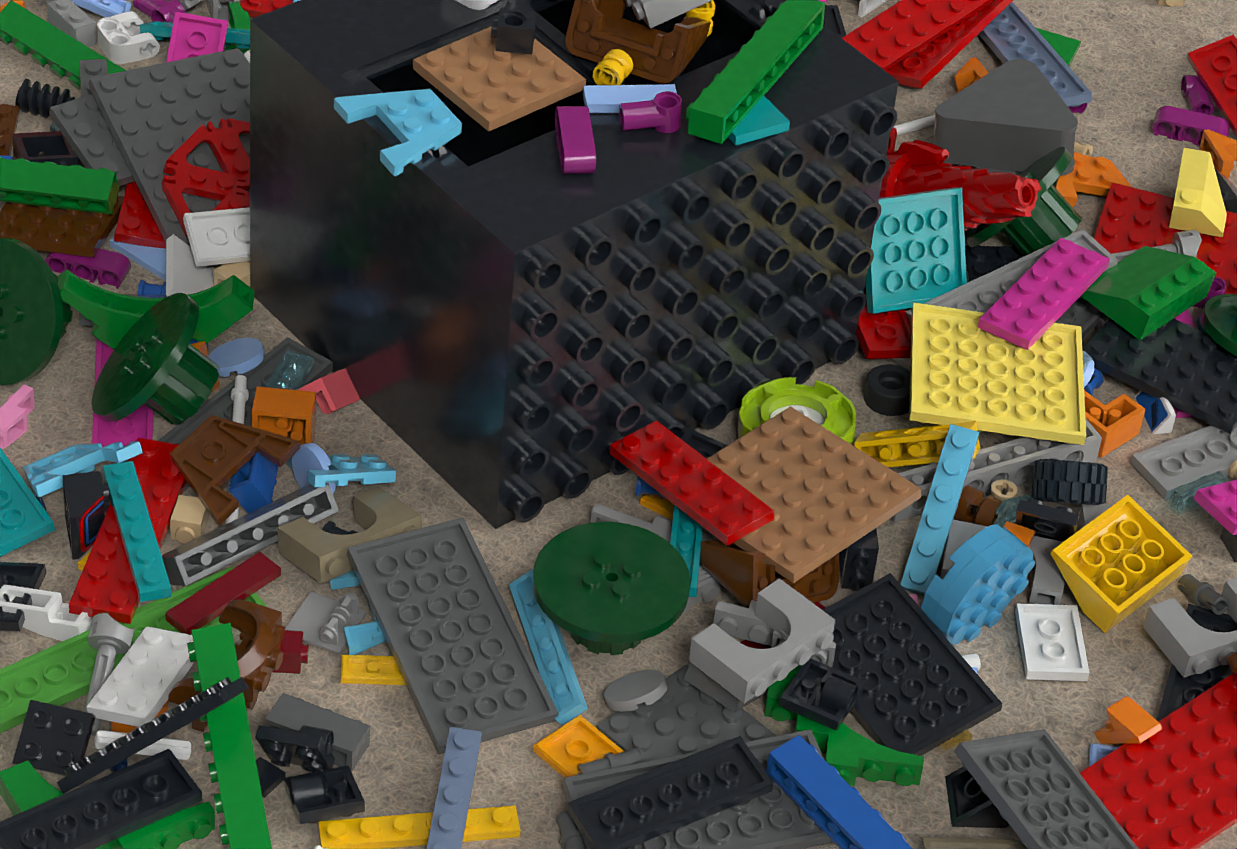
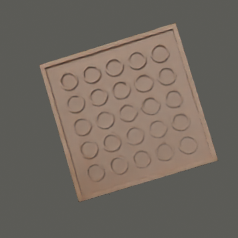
M791 406L707 458L774 510L773 521L733 543L746 552L758 551L765 553V559L762 561L765 564L775 566V571L792 583H795L921 498L920 487Z

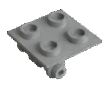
M310 591L285 630L303 631L304 642L340 654L346 645L344 627L359 625L367 611L359 609V598L354 593L343 595L339 602Z

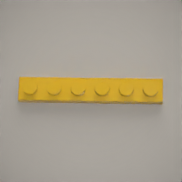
M516 805L468 809L463 842L520 837L521 830ZM433 812L318 822L320 846L327 849H382L427 845Z

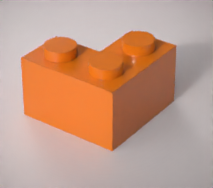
M257 386L252 407V427L298 440L300 445L314 443L316 392Z
M1084 390L1085 417L1102 437L1098 452L1100 458L1139 435L1145 413L1144 407L1126 394H1122L1104 405Z

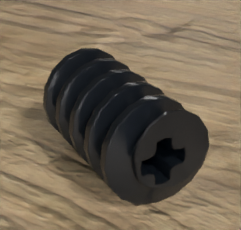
M26 78L18 90L15 106H20L21 111L24 113L30 111L35 116L40 114L42 117L48 118L50 116V107L75 100V97L70 98L71 93L69 89H65L61 95V90L58 86H55L51 92L49 84H45L41 90V83L39 81L34 82L31 88V80Z

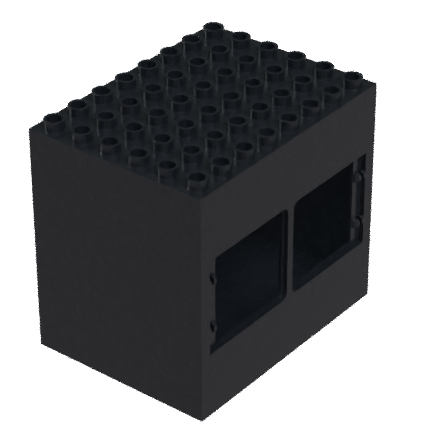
M300 0L250 19V288L255 291L254 297L307 348L332 361L333 373L346 368L359 398L495 529L515 519L519 522H528L541 512L545 504L563 495L569 499L576 498L587 490L591 481L609 472H612L614 475L626 473L630 469L610 454V444L656 420L681 439L689 428L695 430L702 426L710 430L720 425L729 412L742 406L743 397L750 390L775 379L791 377L796 378V384H803L813 375L815 369L831 361L836 364L847 362L855 354L859 346L856 330L860 313L866 304L864 287L867 269L874 258L871 245L874 227L881 215L879 197L882 179L889 168V159L886 155L890 131L897 120V112L894 107L899 81L823 24V29L764 95L790 121L788 131L740 145H735L729 138L720 144L688 134L689 121L686 120V111L689 104L697 100L702 90L714 81L716 74L721 73L725 69L729 60L734 59L740 52L741 47L752 39L755 31L760 30L767 18L772 16L777 11L779 5L786 0H712L715 3L714 16L711 18L713 21L712 33L707 36L705 42L678 78L664 84L629 74L621 84H675L676 92L682 98L681 126L679 130L672 133H662L655 128L622 131L619 113H589L596 151L595 173L585 174L562 173L555 129L556 106H585L583 90L496 129L487 131L413 69V59L491 27L492 20L499 19L500 8L537 12L535 39L586 79V86L597 85L593 78V70L598 63L572 54L567 49L565 43L575 0H498L482 10L468 8L455 0ZM625 5L623 19L648 26L643 19L638 20L632 6L627 7ZM686 13L652 28L670 33L674 29L675 24L681 23L684 20ZM431 89L462 123L461 133L435 151L429 149L422 154L420 161L415 164L408 163L404 166L401 174L393 176L380 161V150L402 144L400 140L377 115L347 124L334 109V98Z

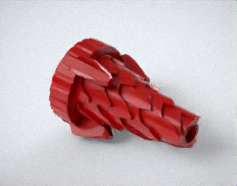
M921 140L903 142L897 151L887 152L886 157L889 159V168L882 179L879 198L954 187L962 188L964 231L974 229L980 224L1001 223L1016 217L1032 216L1031 211L1036 205L1037 194L1041 190L1037 179L1024 178L1013 173L988 172V168L971 169L972 167L951 166L950 163H944L949 156L947 149Z

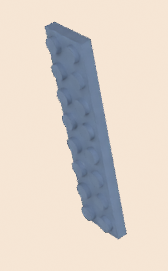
M1013 2L979 33L980 37L1003 64L1014 59H1024L1033 62L1067 107H1077L1092 101V92Z

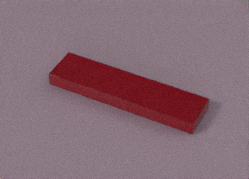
M258 552L165 612L166 621L181 633L191 635V630L199 629L220 616L229 602L244 600L281 576V567L261 552Z

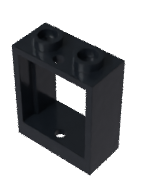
M61 131L13 134V160L22 158L30 162H53L63 166L78 165V156Z
M876 528L840 552L839 572L842 589L858 591L873 583L879 551Z

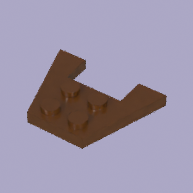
M211 415L170 454L175 466L214 521L220 526L239 508V501L220 487L257 452L281 467L300 449V441Z

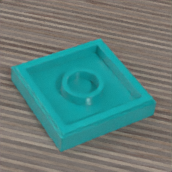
M763 96L728 138L735 145H740L789 130L790 121Z

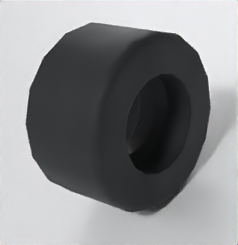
M893 364L879 365L873 368L867 374L863 397L866 405L872 411L886 416H900L909 412L910 371Z

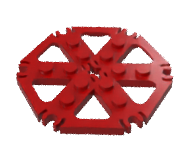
M222 118L218 125L220 129L215 128L211 121L207 123L206 128L203 123L166 160L163 173L172 176H163L162 190L187 239L188 235L183 217L185 213L191 212L182 193L221 201L212 211L250 207V195L247 191L250 189V158L239 139L241 133L250 134V122L228 118L226 121ZM206 142L213 151L223 172L193 166L187 162L186 157L200 143Z

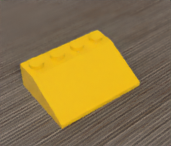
M1128 494L1054 548L1050 553L1083 613L1105 634L1177 579L1193 557Z

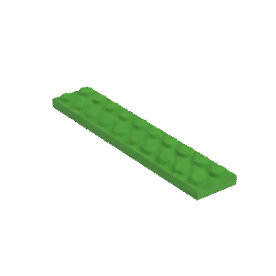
M231 566L171 593V597L157 599L137 608L131 624L118 622L129 629L134 628L131 646L146 626L181 633L166 621L165 612L220 578L234 567ZM256 592L244 599L266 607V604ZM220 616L201 628L221 625L222 623H219ZM90 630L0 669V733L24 723L30 700L61 706L88 694L98 651L87 642ZM126 653L116 654L113 671Z

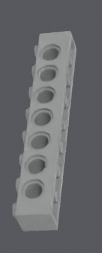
M1086 419V440L1084 445L1022 437L981 449L975 459L971 460L963 488L970 485L983 491L985 496L992 494L991 486L996 480H1008L1016 486L1032 482L1034 461L1039 459L1096 463L1102 437ZM938 462L898 473L921 488V498L891 517L894 522L923 513Z

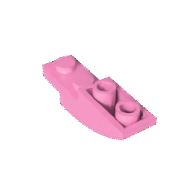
M23 385L16 393L11 394L7 402L0 408V448L2 450L28 430L27 415L35 408L34 388Z

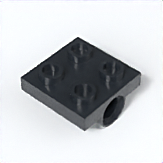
M810 658L801 666L780 697L779 706L837 731L862 694L865 681Z
M30 700L12 763L17 765L29 761L35 770L67 776L65 769L74 765L85 756L96 716L92 713Z
M303 725L299 732L258 726L255 738L268 758L271 759V763L280 767H289L290 764L302 766L304 770L309 772L333 768L335 758L332 755L334 745V732L332 730Z
M349 766L284 778L285 790L300 824L318 823L325 819L348 817L355 813L365 812L364 798Z

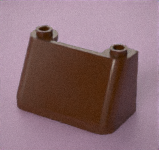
M575 0L565 43L567 49L572 54L597 63L601 62L610 50H623L631 57L633 62V70L630 74L665 84L678 78L707 38L711 22L698 17H689L681 23L675 24L674 29L667 33L623 19L625 10L624 0Z
M717 540L701 542V563L703 567L745 608H749L751 600L757 601L760 591L779 578L812 603L832 598L838 589L840 552L795 583H792L781 574L775 573V566L765 564L762 561L765 559V553L758 551L746 552L726 547L724 543Z

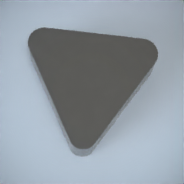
M1014 59L1007 61L936 107L934 145L947 149L949 152V156L944 163L1023 172L1049 152L1059 147H1065L1072 155V160L1060 175L1063 176L1074 170L1075 131L1078 126V120L1033 62L1024 59Z

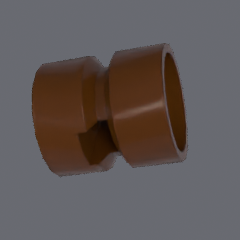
M967 485L962 490L953 520L987 527L994 524L1000 525L1007 505L1006 502L991 495L985 498L983 491Z

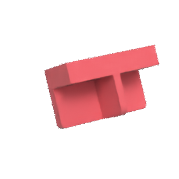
M346 368L321 377L297 389L316 392V401L321 411L326 414L333 413L360 400Z

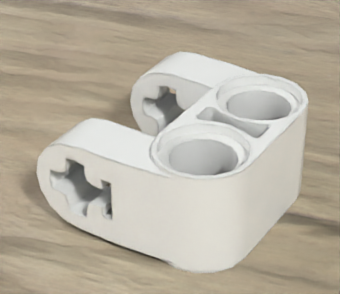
M131 11L105 17L97 23L98 45L107 58L115 64H125L156 56L160 50L159 42L151 33L140 34V24L144 23L135 12Z

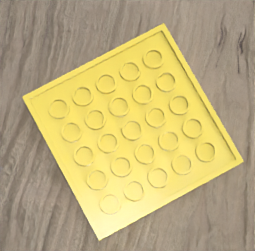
M913 302L911 310L909 420L939 425L976 421L978 431L1084 445L1086 440L1081 326L1054 323L1026 350L978 328L979 319L985 314L984 312Z

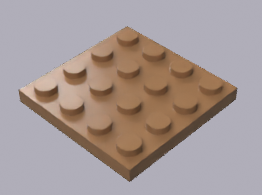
M492 26L413 59V69L487 131L496 129L583 90V86H586V79L536 39H534L532 55L496 51L497 39L491 38Z

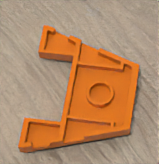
M1074 152V170L1067 175L1060 176L1054 185L1072 207H1075L1078 200L1076 192L1107 197L1111 182L1132 187L1111 160L1104 157L1086 156L1078 152Z

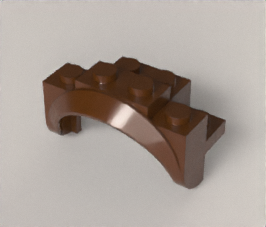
M233 600L226 605L219 618V623H231V627L241 632L240 640L243 641L240 645H234L240 677H243L248 686V689L243 691L246 710H252L257 702L259 692L266 690L272 671L278 670L282 663L283 652L280 651V643L284 637L285 627L282 626V612L247 600ZM187 678L174 685L169 693L168 701L180 705L202 691L195 692L193 678ZM200 718L192 722V729L204 732L208 726V722H201Z

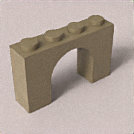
M377 486L353 496L355 522L366 529L365 531L349 535L331 534L301 517L277 527L279 553L322 584L354 570L347 556L348 547L422 528L421 515Z

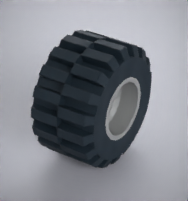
M1039 459L1034 461L1031 497L1047 502L1088 505L1106 503L1108 467L1100 463Z

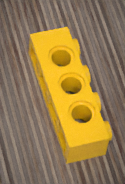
M976 421L953 424L978 431ZM950 424L861 433L854 443L856 448L886 467L939 462ZM979 438L972 459H975L980 451Z

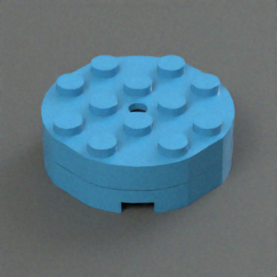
M998 524L984 528L964 542L949 557L955 564L949 569L945 577L942 579L936 574L925 592L921 609L951 644H958L964 639L969 643L980 635L981 627L987 625L991 628L998 623L1002 617V611L1008 606L1015 595L1020 594L1029 583L1026 578L1035 565L1032 550L1005 527L1001 528Z

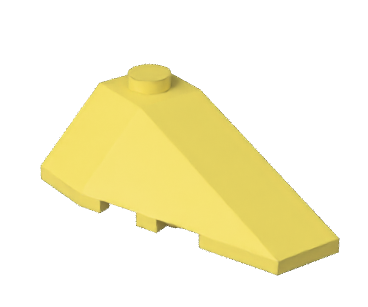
M1183 148L1169 228L1185 231L1196 229L1201 234L1223 237L1227 213L1211 154L1206 151Z

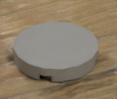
M641 670L629 673L612 682L606 688L604 697L611 710L619 712L634 711L638 709L637 704L645 702L647 706L662 698L667 691L666 679L664 674L657 670Z

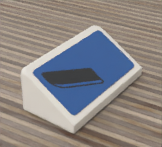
M1140 390L1135 397L1138 404L1145 408L1144 417L1153 434L1171 433L1176 417L1171 403L1168 399L1163 397L1157 399Z

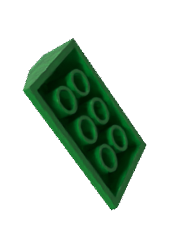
M1144 246L1118 262L1116 266L1104 271L1081 296L1138 340H1142L1207 297L1216 272L1194 256Z

